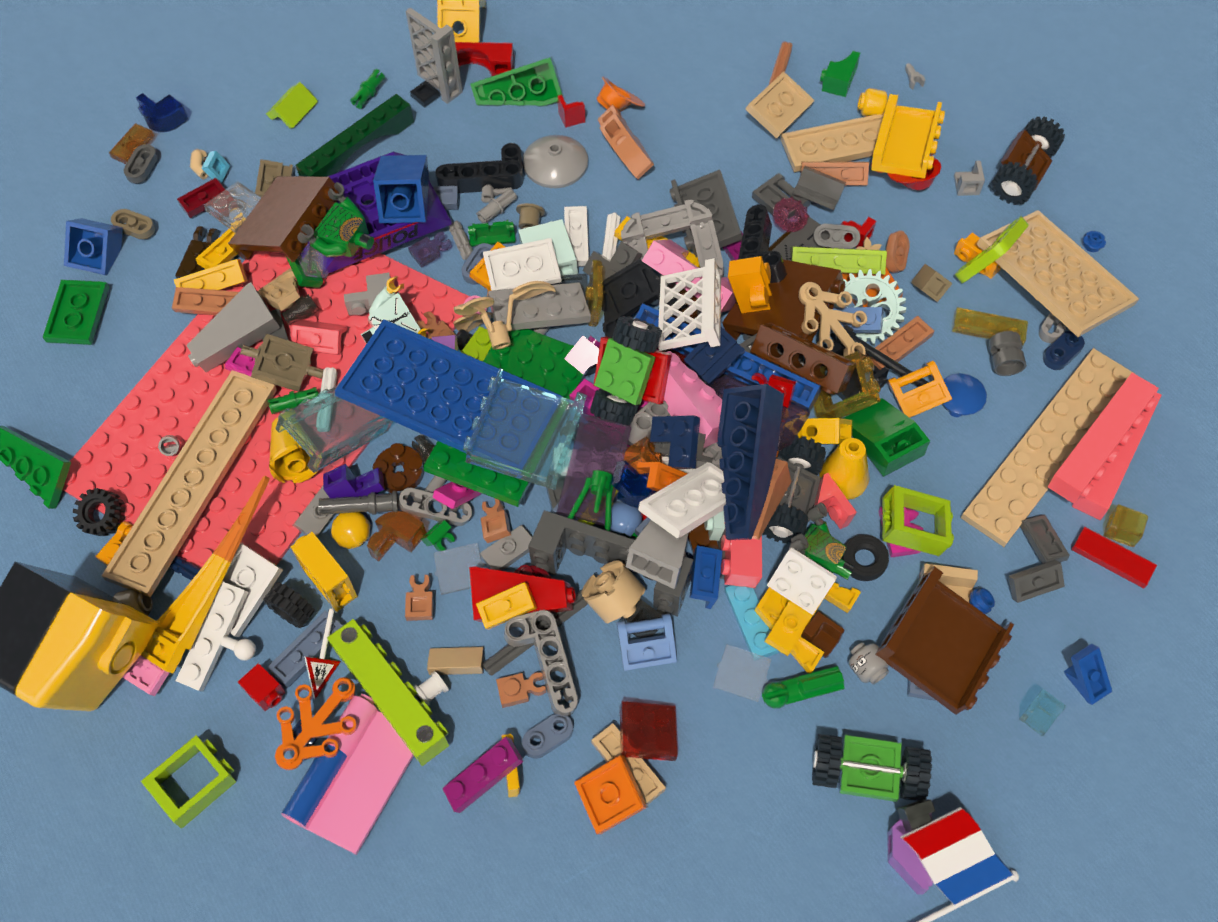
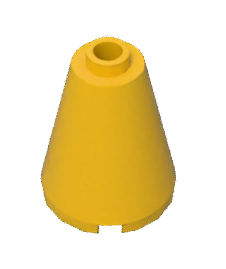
M284 415L276 418L272 422L269 458V469L273 478L282 483H285V480H293V483H300L310 479L317 473L319 463L321 464L318 451L294 417Z
M856 438L845 439L824 461L822 471L819 473L821 479L824 474L828 473L847 500L855 499L862 495L870 480L866 448L863 442Z

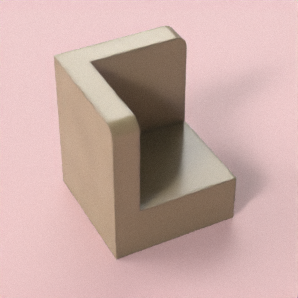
M926 264L911 281L913 285L936 302L942 298L953 284Z

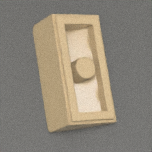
M483 647L430 648L427 663L428 673L431 675L435 671L438 675L483 674Z

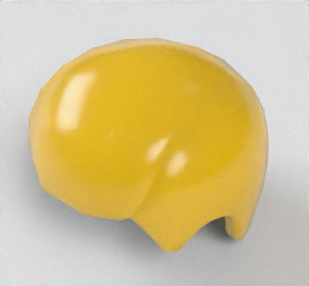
M360 512L340 513L332 523V538L340 547L347 549L357 548L369 539L371 524L367 517Z

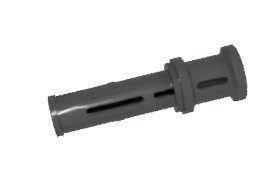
M393 491L390 494L371 492L368 496L319 498L320 515L369 512V514L376 515L377 512L393 511L394 514L398 513L397 491Z

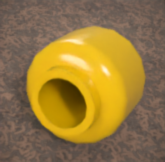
M872 88L867 89L864 93L861 92L857 106L861 115L867 117L884 114L888 102L887 92Z

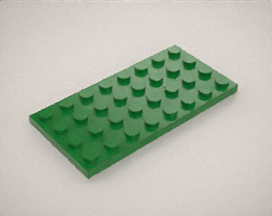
M529 329L509 331L511 345L498 350L492 349L491 346L483 362L563 396L558 411L521 477L437 441L424 464V471L516 507H519L570 406L569 395L582 382L585 376L564 359L574 347L573 345Z

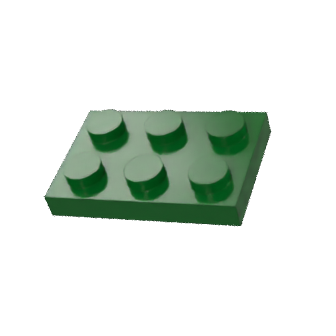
M61 280L42 337L45 342L92 345L109 290L107 282Z

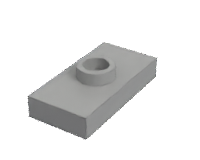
M323 486L292 525L305 535L313 532L317 537L333 516V514H319V498H329L323 490Z
M520 525L511 531L510 536L498 540L480 553V557L490 569L503 571L529 553L528 546L532 537Z

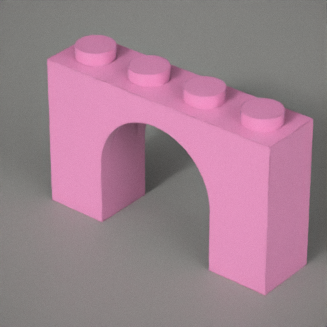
M670 239L654 240L642 260L662 275L698 268L686 259L689 251ZM702 276L694 278L691 282L696 284L702 279ZM728 277L721 278V312L731 310L737 301ZM687 286L683 288L686 291L690 290V288ZM697 292L694 296L699 298L702 294Z

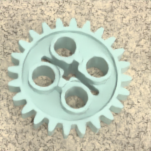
M869 269L867 275L864 276L862 271L859 270L858 277L855 278L850 273V281L843 279L846 284L845 291L850 293L852 299L858 302L854 307H863L864 304H867L868 307H882L890 312L887 317L883 318L882 333H856L858 338L866 343L867 340H870L871 344L875 346L876 339L879 338L883 342L885 340L884 335L893 336L891 329H900L896 322H904V317L900 314L906 312V307L900 305L906 303V299L898 298L903 293V290H895L897 281L889 283L890 275L882 279L881 271H878L876 276H872V271ZM870 288H875L879 291V294L875 297H870L866 292ZM841 297V300L845 303L846 299ZM882 298L887 299L885 302H879Z

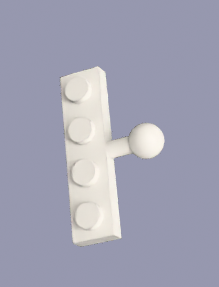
M222 581L177 676V682L203 692L223 647L233 650L235 656L240 660H249L255 655L256 646L253 641L249 639L237 641L228 637L249 592Z

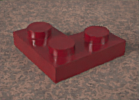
M217 178L177 198L179 205L189 218L210 208L221 222L240 211L238 205Z

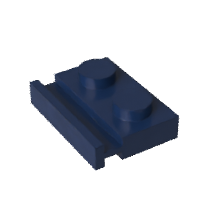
M721 327L720 346L710 347L708 341L702 342L684 358V362L710 387L745 353V349Z

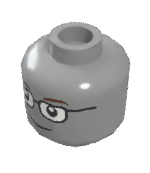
M860 643L851 651L853 656L849 660V666L863 683L871 682L876 684L889 673V665L875 655L879 647L874 643L868 645Z

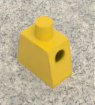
M842 418L802 419V424L791 425L790 436L792 438L794 435H798L799 438L805 436L807 440L812 438L815 440L814 443L819 442L822 445H840L845 439L852 438V420Z

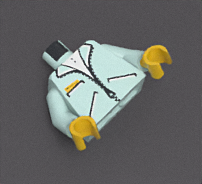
M397 276L388 279L387 286L376 296L369 309L368 321L372 328L361 334L366 344L383 319L426 337V332L431 330V328L420 329L399 293L395 294V292L404 288V283L395 287L394 281L398 278Z

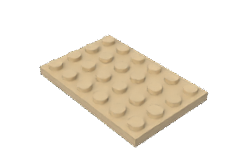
M1039 210L1023 217L1029 226L1012 247L995 260L1003 270L1011 275L1019 285L1023 286L1077 337L1133 307L1139 300L1135 294ZM1008 225L980 237L977 245L984 251L995 242Z

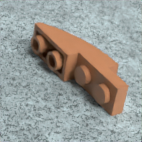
M612 104L597 119L601 125L600 130L626 167L639 179L654 163L640 140L630 130L619 110Z

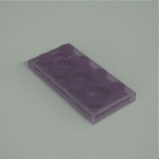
M584 413L581 414L556 513L569 516L585 485L586 478H591L594 470L605 471L613 475L611 482L614 485L612 492L613 504L631 431L630 426ZM589 488L573 518L605 526L606 496H602L599 512L594 513L596 495L590 492L591 488Z

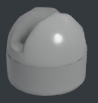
M173 435L162 437L158 443L159 451L165 456L176 454L180 448L179 440ZM172 441L175 442V444L168 445V446H165V447H164V444H163V443H168V442H172Z

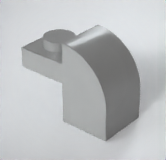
M390 273L366 276L367 291L344 294V302L348 314L362 315L369 313L374 299L387 286V281L391 278Z

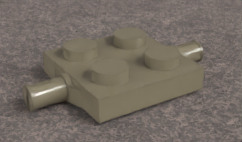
M269 334L265 335L264 341L258 349L245 346L244 344L242 346L241 355L255 358V365L251 374L252 378L299 392L301 384L307 375L320 379L323 376L324 369L310 366V358L313 352L311 347Z

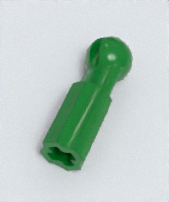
M836 666L780 682H770L764 687L762 697L766 705L778 709L787 704L844 690V679L842 672Z

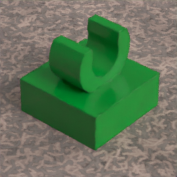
M445 520L438 521L421 538L426 546L434 545L435 549L439 552L446 550L441 545L442 538H446L450 543L455 541L452 534L446 533L451 526Z

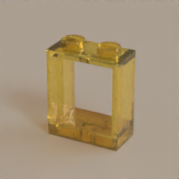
M859 351L845 356V358L857 363L856 368L863 392L833 404L831 395L823 391L820 385V394L814 404L817 418H843L881 402L878 394L880 386L874 378V364L869 356L867 357ZM826 366L820 367L821 373H822L824 376H827V374H828V369H827V367H826Z

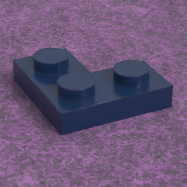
M695 415L652 416L650 442L656 444L670 443L668 466L675 469H695L700 417Z

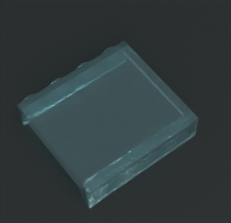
M499 368L497 376H492L488 385L490 393L488 397L484 396L481 401L480 411L482 413L480 417L475 416L471 428L474 431L472 437L467 436L463 451L467 452L466 462L556 490L584 411L587 395L577 392L573 401L502 379L503 369Z

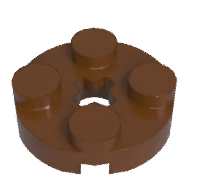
M395 443L390 448L382 451L372 467L373 469L379 468L383 473L384 490L389 493L403 491L406 488H416L424 475V466L420 454L413 448L403 446L400 443ZM396 466H403L404 471L402 473L400 471L393 473Z

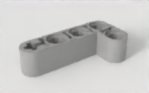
M665 401L662 404L649 402L636 413L627 430L628 440L635 445L647 443L651 436L652 416H671L667 411L668 404ZM714 443L703 448L702 455L713 458L712 464L720 469L719 459H722L721 447ZM696 461L695 469L707 462Z
M540 610L510 619L506 623L504 631L506 642L513 647L534 643L553 712L562 716L572 715L577 706L578 699L553 614L546 610ZM539 620H545L549 623L550 627L542 631L536 627L535 623ZM513 627H519L523 630L524 634L521 637H513L510 635L509 630ZM547 645H551L556 648L557 654L547 656L542 649ZM554 671H559L564 675V680L556 683L551 680L550 674ZM563 689L565 701H570L568 709H565L564 705H558L561 700L560 691Z

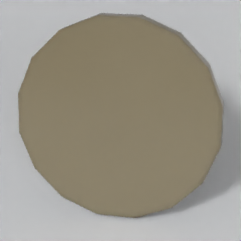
M530 203L519 204L516 207V212L520 214L519 228L524 229L539 225L540 217L545 214V209Z

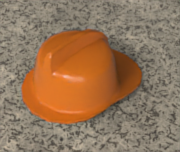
M602 77L605 83L597 96V101L606 109L612 104L619 112L632 103L645 107L644 102L638 97L616 86L609 79Z

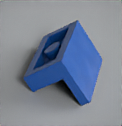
M697 546L694 551L690 598L706 601L705 608L711 609L718 599L723 550Z

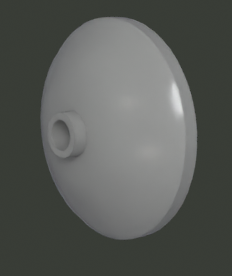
M563 135L545 136L534 141L526 149L523 156V168L528 178L546 188L570 186L583 177L588 167V155L585 148L575 139Z

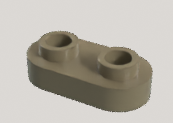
M120 209L111 216L113 225L123 227L124 234L137 239H147L155 232L152 220L134 211Z

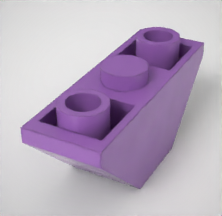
M900 819L887 833L888 863L916 894L923 895L929 890V887H932L933 882L917 854L900 838L909 833V831H905L903 822Z

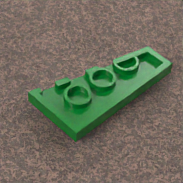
M0 425V461L5 466L11 467L15 471V476L20 481H25L30 486L29 490L35 496H40L44 500L43 504L48 509H56L71 462Z

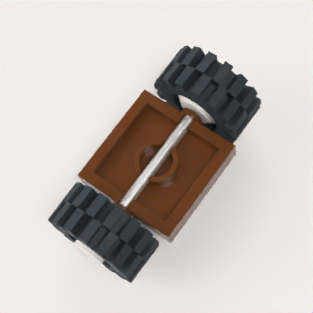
M1039 116L1035 120L1032 118L1024 130L1017 134L1001 160L1003 166L992 181V189L996 190L995 195H1001L999 199L1003 201L1005 198L1007 199L1006 203L1009 204L1013 201V205L1018 203L1024 204L1025 201L1029 200L1052 163V155L1054 156L1064 141L1063 128L1059 129V123L1054 124L1053 119L1047 121V117L1044 116L1041 120Z

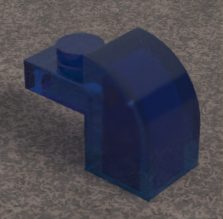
M144 93L136 97L139 103L138 110L143 115L149 129L153 131L169 132L177 129L189 120L183 105L170 94L157 103H154Z
M626 460L618 461L611 481V485L619 491L617 499L629 506L639 508L641 501L657 492L647 488L649 473L639 474Z

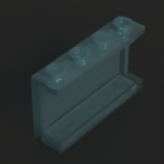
M336 386L330 390L325 389L321 391L318 396L312 399L307 398L293 409L288 408L282 411L278 416L279 420L275 429L278 433L285 429L311 457L307 466L315 473L388 432L393 421L335 396Z

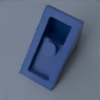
M1090 644L1071 656L1073 665L1066 669L1064 673L1087 703L1093 705L1113 692L1100 647Z

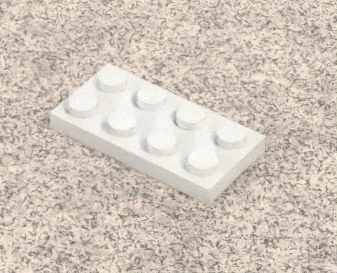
M707 462L641 501L638 510L679 539L723 511V507L726 505L725 494L722 493L721 483L724 482L723 471L712 463Z

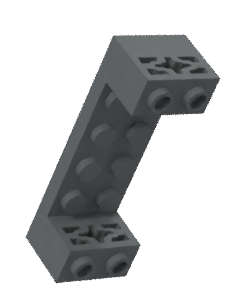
M544 510L528 547L531 566L542 568L547 573L556 575L567 549L578 556L587 555L593 557L594 560L602 564L618 560L626 566L629 547L635 540ZM683 556L679 579L675 589L656 582L653 609H656L658 613L678 617L691 583L693 559Z

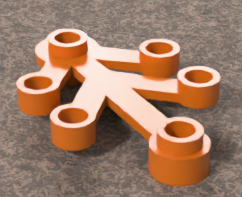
M342 677L334 682L333 693L313 718L311 710L313 693L311 687L303 684L296 688L295 696L300 706L302 731L295 740L292 730V722L295 719L293 710L285 706L277 711V719L281 724L282 744L275 752V760L280 768L293 770L299 767L304 759L321 756L332 758L338 754L339 746L334 739H326L322 745L305 747V745L311 738L341 733L351 735L356 731V720L351 716L343 717L340 722L323 724L340 702H347L354 697L355 685L351 679ZM342 684L349 686L345 692L340 691L338 688ZM302 690L309 692L307 697H299V693ZM284 712L291 714L288 720L281 719V715ZM345 722H352L353 727L346 730L343 728V724ZM328 744L335 745V750L329 753L325 751V747ZM287 751L295 752L293 758H284V754Z

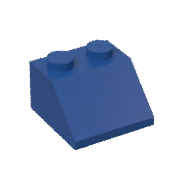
M83 218L66 221L64 266L108 275L122 248L123 227Z

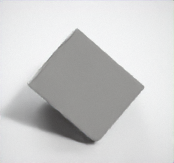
M981 161L975 162L972 172H955L954 180L957 196L980 195L985 181Z

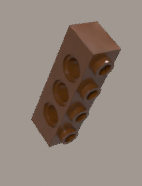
M770 322L760 325L750 351L759 358L773 362L789 372H794L802 378L821 385V389L829 394H836L846 390L857 364ZM779 343L784 348L783 355L779 354L777 350ZM800 353L803 354L806 359V363L804 366L799 362ZM821 364H824L827 367V376H824L821 373Z

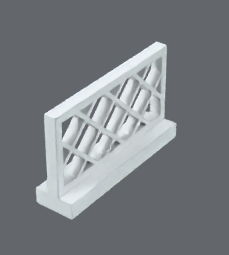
M715 258L705 260V267L661 276L658 327L662 330V334L658 344L659 351L707 341L710 347L720 346L721 274ZM702 276V279L696 284L691 282L694 278ZM679 282L673 289L667 287L668 283ZM685 286L689 287L690 290L684 295L679 293ZM697 292L702 294L696 301L690 299ZM673 297L679 299L672 306L667 305ZM685 303L690 305L683 313L678 311ZM696 310L702 312L695 319L689 317ZM673 314L677 316L671 324L666 322ZM684 321L690 323L683 330L677 328ZM696 327L701 329V334L689 335ZM672 332L677 334L673 339L665 341V338Z

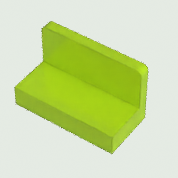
M298 82L291 86L270 108L266 115L271 120L279 117L292 129L317 103V99L301 82Z

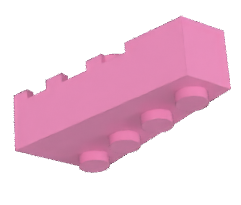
M668 351L666 353H670L672 356L664 401L668 404L667 411L671 416L695 415L700 417L699 433L706 434L704 448L718 442L722 399L713 388L707 386L698 377L696 372L689 369L676 354Z

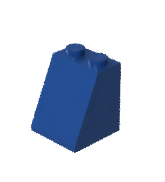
M427 155L381 156L373 180L379 223L426 222L429 186Z

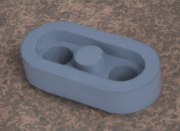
M482 243L477 245L463 264L462 275L467 283L477 284L475 280L469 277L470 271L483 258V252L492 249L493 246L491 244Z
M554 714L527 731L522 739L525 754L534 759L542 758L568 741L573 734L571 719L567 715ZM557 723H562L564 728L558 731L554 729V726ZM534 738L541 740L537 746H533L531 741Z

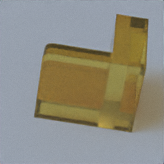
M1118 504L1109 516L1103 536L1127 546L1135 547L1143 536L1148 515Z

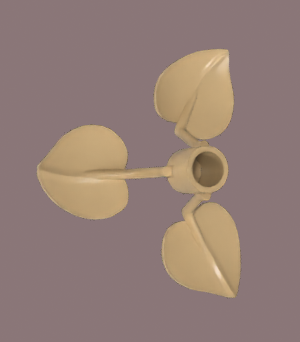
M531 281L512 290L513 294L509 296L506 325L503 324V321L492 323L490 321L493 315L491 312H486L485 308L494 304L493 298L480 297L472 299L465 304H460L453 308L456 314L466 315L455 320L454 327L458 331L463 329L469 332L484 323L489 334L492 349L506 348L511 345L508 332L512 331L513 301L528 299L548 291L556 292L555 288L544 281Z

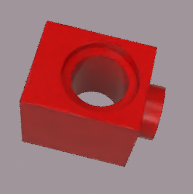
M259 663L238 681L242 689L265 712L269 708L275 707L286 693L281 685Z

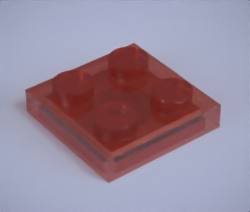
M622 701L620 704L621 755L629 758L676 761L678 757L676 707L672 705Z

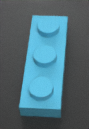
M733 585L725 587V594L753 661L778 654L779 651L764 642L771 630L754 611L759 603L754 589Z

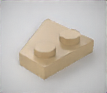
M291 268L258 290L266 304L281 311L290 308L300 298L297 280Z

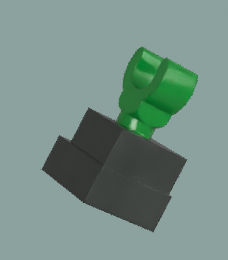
M923 799L899 807L897 811L905 831L911 832L932 822L929 813L935 812L932 800Z

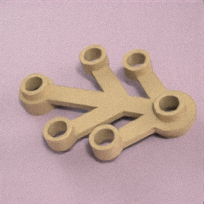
M813 282L803 284L799 290V300L805 305L804 322L801 325L803 332L812 334L818 329V322L814 319L816 309L821 315L817 345L823 347L822 342H825L828 350L833 349L834 344L830 339L831 328L846 347L843 353L845 358L855 363L864 359L866 354L865 347L858 342H854L840 322L860 327L866 323L867 315L863 311H856L853 314L829 309L824 303H834L840 308H845L852 302L851 294L846 291L840 294L824 292L819 285ZM809 290L814 294V297L810 295ZM841 297L846 299V303L841 300ZM856 316L861 318V322L857 321ZM807 323L812 324L813 329L808 328ZM854 348L857 349L859 355L855 353Z

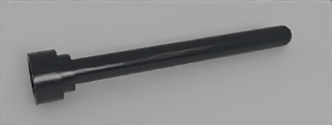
M844 324L843 328L854 342H858L865 347L868 356L900 376L912 372L858 338L856 333L853 332L854 329ZM836 336L835 341L843 345V343ZM922 378L912 383L920 387L929 382Z

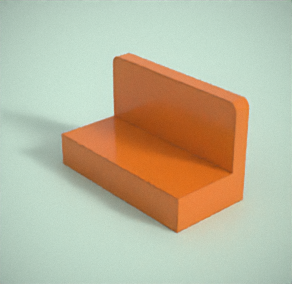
M661 462L637 463L638 469L649 473L647 488L657 492L687 475V473Z

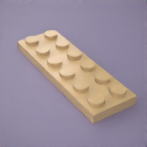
M884 114L781 134V142L793 171H801V161L846 162L873 156Z

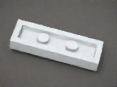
M587 206L564 207L565 228L577 260V266H585L589 259Z

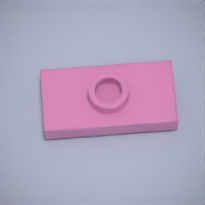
M140 655L123 678L146 693L155 696L170 672L164 671Z

